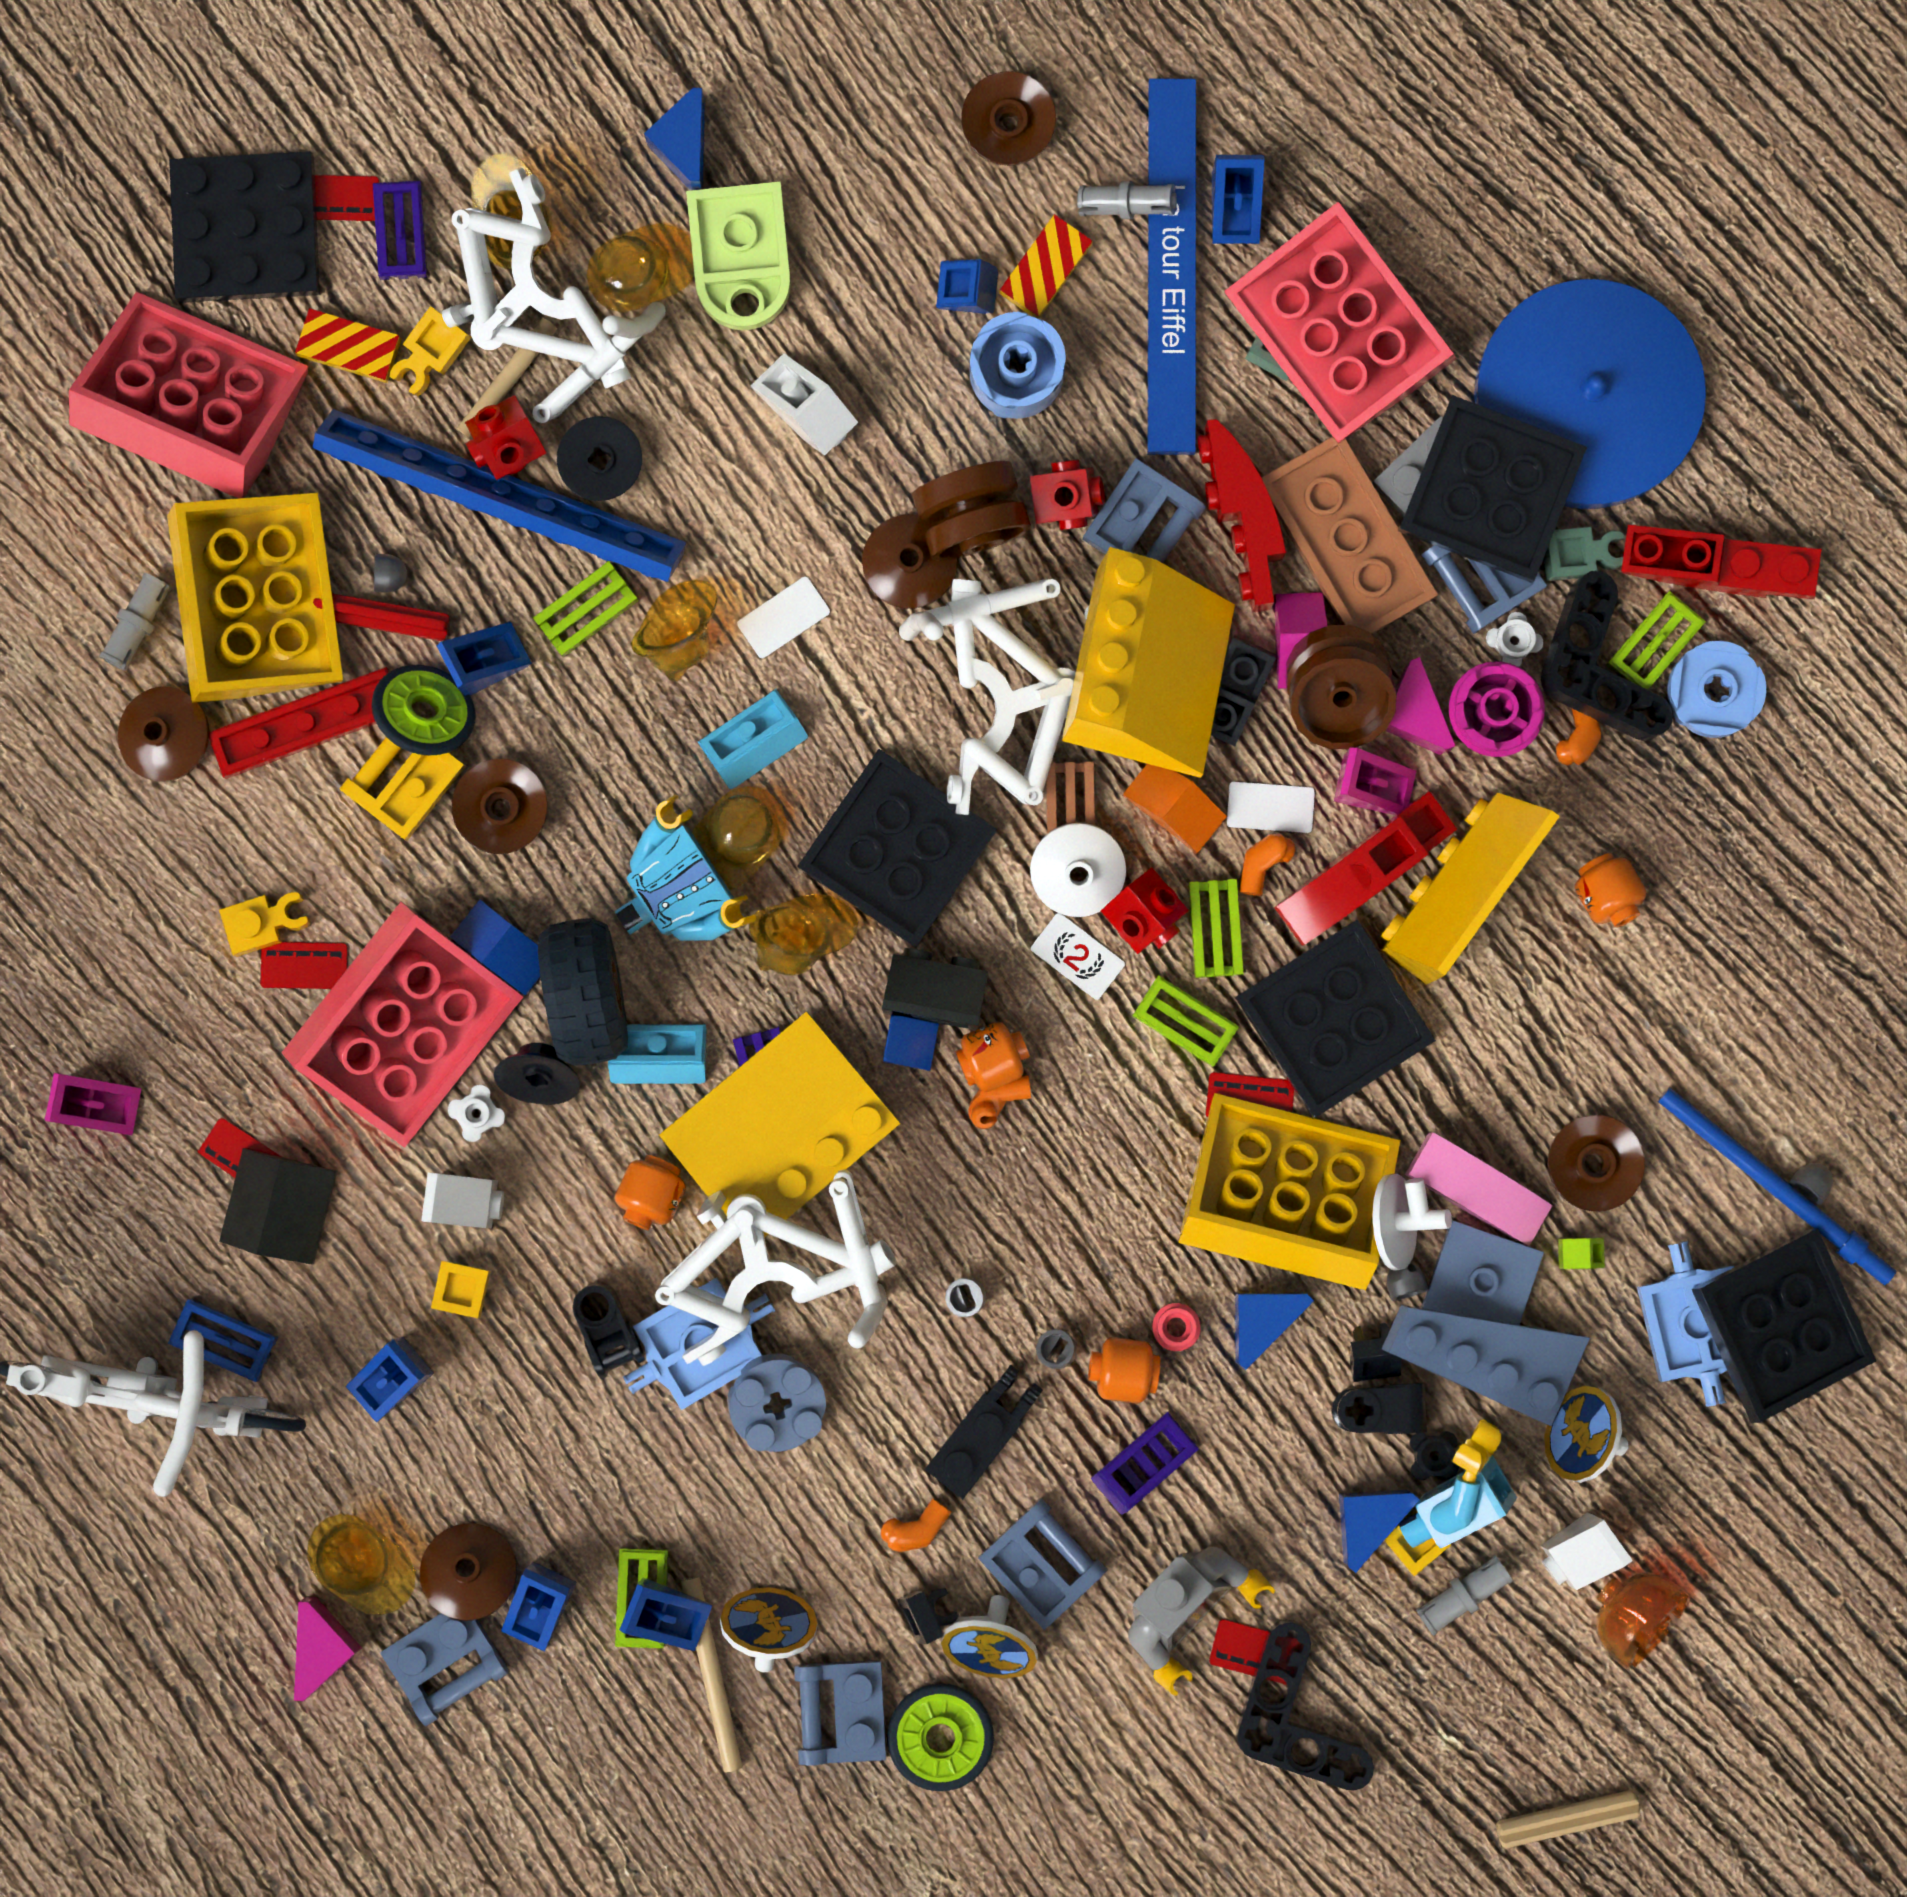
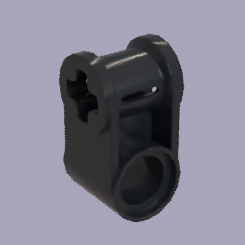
M600 1282L591 1283L580 1290L573 1301V1313L584 1337L588 1355L599 1378L604 1379L608 1377V1371L633 1360H636L638 1363L646 1361L636 1331L631 1322L628 1321L615 1290L609 1285ZM596 1292L606 1297L609 1303V1310L605 1317L592 1318L585 1312L583 1302L587 1294ZM621 1345L625 1346V1348L613 1352L609 1355L605 1354V1352L617 1348Z
M1424 1383L1389 1384L1375 1388L1343 1390L1336 1395L1332 1402V1418L1338 1427L1349 1432H1384V1434L1427 1432ZM1355 1397L1357 1403L1366 1405L1367 1409L1366 1415L1358 1417V1424H1355L1354 1417L1346 1416L1345 1413L1346 1407L1354 1405Z

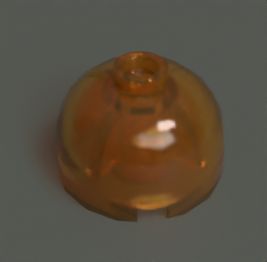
M1651 1572L1632 1574L1623 1582L1614 1577L1606 1584L1597 1597V1600L1603 1604L1596 1616V1633L1602 1647L1627 1671L1630 1670L1632 1665L1634 1667L1638 1666L1670 1632L1667 1627L1672 1621L1669 1617L1671 1613L1680 1619L1690 1603L1691 1596L1663 1575Z

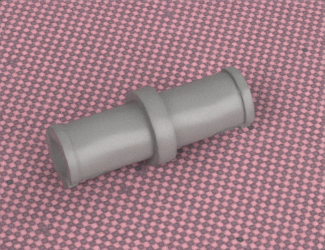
M1121 181L1119 186L1087 187L1086 185H1081L1077 195V206L1080 208L1079 215H1120L1121 219H1133L1135 214L1174 215L1177 195L1172 192H1175L1176 188L1174 184L1134 186L1132 181Z
M144 573L126 610H119L116 618L120 621L99 657L109 664L127 671L128 665L145 634L151 635L155 626L151 623L172 587L164 581Z
M1496 1555L1460 1580L1458 1577H1455L1449 1581L1451 1587L1422 1607L1415 1609L1433 1636L1467 1611L1473 1614L1479 1610L1477 1604L1508 1583L1513 1582Z

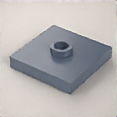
M1452 1220L1451 1227L1447 1229L1421 1308L1520 1325L1544 1252Z

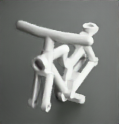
M524 168L509 172V175L522 204V220L482 211L476 207L461 209L453 214L452 222L457 229L471 303L466 302L444 309L442 317L449 328L472 322L471 336L474 342L485 350H494L507 344L582 363L549 396L533 408V418L539 423H545L560 417L562 412L596 380L601 378L606 389L631 379L623 359L626 351L643 335L655 329L665 316L666 310L662 303L658 301L652 302L638 317L627 319L610 315L601 324L583 293L577 287H568L564 291L563 298L553 297L543 290L535 279L532 262L534 251L537 247L548 243L551 238V232L539 207V203L545 201V191L536 175L531 174L527 176ZM484 234L514 241L511 265L516 286L499 304ZM531 305L540 313L557 319L576 318L593 346L511 325ZM541 409H542V413H543V415H544L545 417H542V416H541V414H540V410H541Z
M953 579L951 602H947L946 606L923 612H915L899 628L901 638L907 641L913 640L921 631L928 639L938 640L944 633L943 626L952 624L954 626L960 684L962 687L970 689L980 681L989 689L995 701L996 714L991 728L979 739L969 737L962 742L959 775H950L947 801L950 804H956V814L969 815L971 781L978 767L983 769L1023 804L1035 806L1041 803L1043 799L1044 786L1064 720L1067 718L1076 672L1069 668L1055 669L990 614L1058 596L1060 584L1054 579L1039 580L986 595L985 593L980 594L981 581ZM973 625L1041 682L1012 691L1006 678L990 663L976 659ZM1044 706L1023 776L996 753L1010 736L1016 714Z
M848 1170L838 1171L829 1187V1193L833 1197L845 1245L767 1212L762 1200L755 1195L741 1194L735 1197L728 1206L727 1216L721 1209L726 1200L721 1190L715 1192L704 1201L696 1216L701 1224L711 1220L716 1229L669 1275L664 1277L655 1294L657 1302L661 1305H671L719 1325L713 1334L685 1350L682 1357L687 1364L698 1358L702 1366H705L719 1358L726 1351L723 1343L744 1331L750 1321V1313L744 1307V1301L748 1292L756 1285L769 1280L784 1281L793 1286L791 1294L793 1300L797 1303H806L855 1284L859 1288L864 1312L850 1331L848 1342L856 1349L866 1345L879 1326L887 1306L885 1289L881 1284L877 1283L879 1280L878 1275L894 1267L897 1261L891 1248L884 1240H880L870 1246L851 1172ZM763 1232L845 1267L817 1277L805 1266L786 1260H769ZM739 1237L746 1268L732 1280L724 1299L690 1285ZM662 1292H663L665 1295L669 1296V1297H668V1298L664 1297V1296L662 1295Z

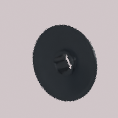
M595 416L577 422L564 434L558 446L557 467L563 482L572 492L588 500L605 501L622 495L635 483L641 470L642 450L637 437L624 423L610 417ZM598 452H602L609 458L611 457V460L608 461L603 470H599L590 464Z
M544 1043L523 1045L519 1048L517 1054L503 1059L494 1070V1080L498 1087L509 1096L526 1103L544 1105L564 1103L575 1097L580 1088V1082L575 1071L565 1061L558 1058L553 1046Z

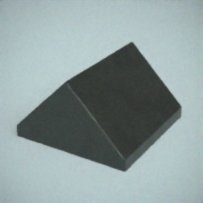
M243 1148L219 1242L256 1255L313 1265L337 1171Z

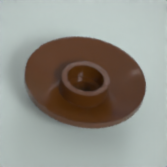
M998 72L983 78L968 93L962 108V129L970 147L983 159L998 165H1019L1036 158L1050 143L1056 125L1055 106L1048 91L1036 79L1019 72ZM1004 117H1012L1017 121V126L1015 129L1007 131L999 123Z
M914 514L899 515L881 523L869 536L862 556L863 573L870 589L885 603L902 609L922 608L941 598L951 586L956 573L957 558L943 561L932 560L925 539V533L936 522L920 520L918 515ZM905 551H913L918 555V562L914 566L907 567L901 563L900 557Z
M155 687L139 694L126 707L118 727V745L126 764L141 777L158 782L173 781L190 773L202 760L209 742V723L204 709L199 702L192 703L190 694L173 687ZM159 723L162 727L161 736L153 740L151 737L152 729Z
M490 759L473 766L461 777L452 797V816L461 836L473 847L491 854L513 853L529 845L541 832L548 812L547 795L539 778L525 765L510 759ZM499 800H507L510 803V811L504 817L496 816L493 811L495 803Z
M1588 1115L1571 1121L1558 1132L1549 1149L1548 1172L1554 1188L1564 1200L1583 1210L1599 1212L1619 1207L1635 1194L1644 1176L1645 1157L1641 1143L1628 1126L1612 1117ZM1591 1154L1597 1155L1601 1160V1168L1595 1173L1588 1171L1585 1166V1160Z
M465 1523L444 1530L428 1545L420 1564V1583L427 1600L441 1614L460 1621L482 1619L500 1609L510 1597L517 1578L516 1558L509 1543L500 1533L481 1524ZM463 1561H472L475 1564L473 1574L468 1577L458 1575V1566Z

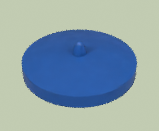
M1579 279L1559 283L1536 292L1516 306L1497 327L1484 349L1478 365L1474 389L1475 404L1587 447L1564 505L1565 507L1579 509H1600L1624 504L1643 496L1662 483L1681 464L1695 442L1702 424L1706 401L1705 376L1698 350L1678 318L1658 300L1639 289L1626 284L1599 279Z

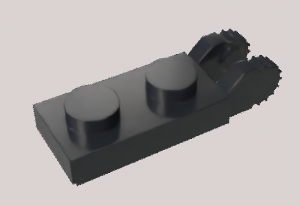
M1012 1365L1006 1369L988 1394L984 1392L925 1468L929 1474L962 1500L1022 1424L1020 1419L1043 1391L1035 1383L1028 1387L1019 1398L1020 1402L1011 1413L996 1401L1003 1392L1008 1390L1017 1379L1016 1375L1019 1373V1370Z

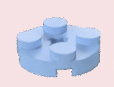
M1727 641L1705 642L1686 652L1672 668L1667 684L1668 701L1675 721L1682 726H1686L1691 732L1709 738L1727 737L1744 729L1761 712L1765 702L1766 680L1760 666L1757 667L1755 661L1748 656L1750 653L1743 647ZM1713 677L1721 678V686L1729 688L1728 696H1721L1718 702L1712 701L1710 694L1704 691V685L1710 684Z

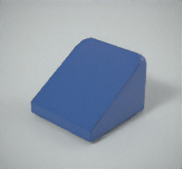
M982 259L941 261L936 308L982 314L994 313L998 279L997 267Z
M891 1014L883 1063L931 1071L939 1024Z

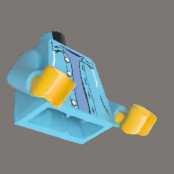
M675 794L657 806L656 817L642 833L631 857L630 868L632 872L626 879L637 897L615 910V913L630 935L653 920L663 935L668 936L672 934L680 941H712L734 928L756 921V915L742 916L740 904L748 900V896L744 895L734 898L690 828L681 826L677 829V826L692 817L693 812L691 809H688L678 815L673 808L674 801L679 797Z
M1480 1420L1471 1438L1467 1439L1459 1447L1452 1461L1465 1469V1471L1426 1492L1415 1505L1418 1512L1399 1523L1403 1536L1412 1548L1431 1538L1434 1539L1439 1548H1443L1507 1515L1518 1497L1493 1456L1501 1441V1433L1498 1427L1486 1420Z

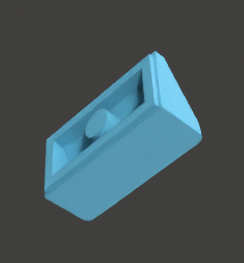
M775 689L698 741V744L728 788L733 789L805 741L808 735L777 689Z
M627 1024L628 1048L618 1055L616 1059L608 1061L610 1081L615 1084L705 1083L706 1024Z

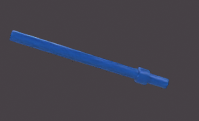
M1671 1087L1661 1095L1657 1101L1812 1228H1818L1819 1233L1837 1247L1835 1252L1850 1265L1856 1262L1884 1286L1895 1276L1897 1271L1868 1248L1869 1242L1854 1230L1849 1233Z

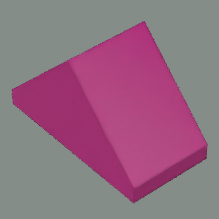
M1323 593L1274 595L1277 689H1287L1285 680L1286 662L1294 646L1310 632L1328 626Z
M1420 657L1413 659L1405 667L1396 687V712L1385 731L1436 754L1448 753L1455 747V743Z
M1350 747L1343 755L1333 802L1396 815L1410 803L1416 771L1362 749Z
M54 1073L45 1121L133 1135L142 1088Z
M306 1597L298 1602L294 1701H304L362 1649L360 1644L317 1597Z

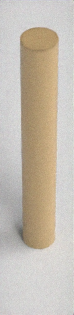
M542 318L532 331L553 336L558 329L547 319ZM518 348L456 430L468 440H472L473 438L465 421L475 417L484 407L501 403L540 352Z

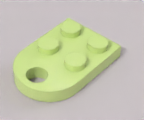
M781 181L686 191L695 285L702 307L713 320L730 329L752 330L770 323L785 307L791 288ZM750 293L759 300L758 309L754 314L744 317L737 315L732 310V302L739 294Z

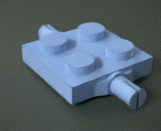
M1688 1241L1670 1244L1668 1248L1675 1273L1660 1282L1637 1287L1658 1379L1660 1382L1682 1377L1700 1379L1706 1407L1726 1403L1719 1374L1724 1373L1727 1369L1691 1289L1734 1268V1266H1726L1708 1271L1694 1269Z
M718 1277L699 1287V1289L723 1299L727 1293ZM766 1293L745 1305L744 1307L751 1316L746 1329L723 1343L726 1351L719 1358L702 1366L698 1358L687 1364L682 1356L686 1349L713 1334L719 1325L668 1305L633 1326L645 1347L648 1363L624 1375L625 1383L628 1384L644 1375L643 1379L628 1387L632 1394H635L638 1390L658 1379L660 1383L670 1390L681 1410L685 1409L739 1377L741 1370L747 1363L763 1356L753 1339L751 1324L771 1312H775L774 1306L771 1303L754 1312V1309L770 1301Z

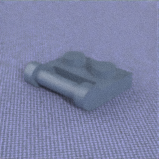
M1135 458L1084 534L1082 540L1103 554L1107 553L1109 547L1133 553L1132 550L1165 501L1168 500L1177 507V510L1146 554V557L1164 563L1193 519L1198 520L1205 511L1206 506L1196 497Z
M1434 545L1422 554L1429 567L1434 565L1469 618L1466 624L1473 635L1547 587L1539 573H1537L1535 581L1530 583L1468 559L1496 601L1485 609L1449 555L1452 552Z
M1040 1498L982 1552L978 1559L1041 1628L1045 1630L1098 1581L1108 1569L1098 1558L1094 1561L1049 1513L1051 1507L1043 1498ZM1034 1526L1079 1573L1078 1577L1070 1584L1024 1536Z
M441 1613L380 1652L411 1702L415 1714L424 1726H428L438 1720L439 1712L492 1678L498 1681L509 1674L504 1660L479 1620L460 1621L449 1618ZM476 1649L482 1660L480 1664L430 1696L427 1695L421 1685L423 1682Z
M882 1660L795 1665V1681L800 1682L803 1748L798 1749L799 1765L812 1766L826 1763L886 1760ZM833 1679L836 1745L822 1746L819 1681Z

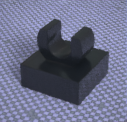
M1386 1323L1380 1324L1378 1339L1365 1340L1362 1336L1361 1326L1354 1328L1353 1342L1350 1345V1369L1353 1382L1401 1376L1402 1358L1382 1350L1390 1331Z
M945 1588L933 1589L926 1596L924 1591H913L897 1599L917 1644H929L943 1637L940 1626L951 1625L958 1619L959 1616L955 1611L949 1612L944 1616H939L935 1612V1602L948 1594Z

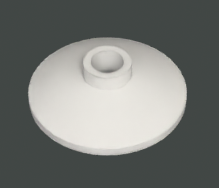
M1088 823L1065 824L1046 834L1035 848L1030 865L1031 881L1035 892L1042 902L1057 913L1072 917L1093 915L1100 912L1121 892L1126 877L1124 854L1118 842L1102 828ZM1075 867H1083L1088 871V875L1083 881H1074L1070 877L1071 870Z

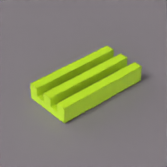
M608 561L534 616L533 619L564 658L639 600ZM608 577L611 579L612 582L553 627L550 626L548 622ZM620 591L623 598L562 642L559 635Z
M1669 591L1608 661L1606 666L1612 671H1617L1622 678L1648 690L1706 621ZM1670 605L1676 612L1633 663L1627 666L1623 662L1625 657ZM1683 618L1688 620L1691 624L1647 676L1644 679L1640 677L1637 672L1680 621Z
M1237 879L1189 882L1195 978L1243 975ZM1219 891H1227L1232 966H1224ZM1200 892H1208L1214 967L1205 968Z
M1159 975L1132 1015L1135 1019L1212 1068L1239 1028L1238 1025ZM1159 991H1164L1224 1029L1225 1032L1221 1038L1157 998L1156 996ZM1150 1006L1154 1007L1215 1046L1211 1053L1207 1052L1146 1013Z
M621 1547L619 1549L615 1647L664 1649V1643L636 1636L628 1637L627 1634L619 1629L628 1609L630 1559L639 1560L638 1583L643 1577L646 1579L649 1577V1560H657V1583L667 1586L669 1549L653 1550L650 1548L630 1549Z

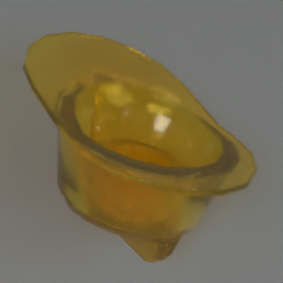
M494 154L485 159L473 176L471 184L473 207L482 211L522 220V204L509 172L524 168L526 175L529 176L533 174L531 169L520 158L510 154ZM541 202L539 207L552 235L553 219L549 208L544 202ZM484 234L489 259L493 264L504 269H512L514 241ZM548 243L537 247L534 251L533 259L541 255L543 248Z
M658 223L643 226L608 240L596 249L589 260L586 276L590 292L598 303L609 310L618 312L638 310L652 302H657L677 294L685 289L694 277L690 238L675 226Z
M691 580L681 582L667 589L657 597L649 608L639 630L634 635L631 642L633 652L641 657H647L650 663L659 671L664 672L671 681H679L688 668L700 663L708 654L710 642L707 625L718 600L715 587L707 581Z
M744 786L732 789L722 796L697 824L692 833L728 889L732 890L741 887L750 880L778 848L785 836L787 820L783 806L774 795L762 788Z
M810 894L756 911V921L749 924V932L756 943L758 953L757 965L761 971L773 970L787 976H798L808 972L820 957L839 951L849 945L857 934L858 920L854 911L843 901L829 895Z
M339 1514L326 1518L314 1528L308 1540L307 1559L312 1573L325 1589L337 1595L353 1608L372 1615H385L397 1611L409 1600L415 1588V1570L411 1559L398 1545L377 1531L369 1523L354 1515Z

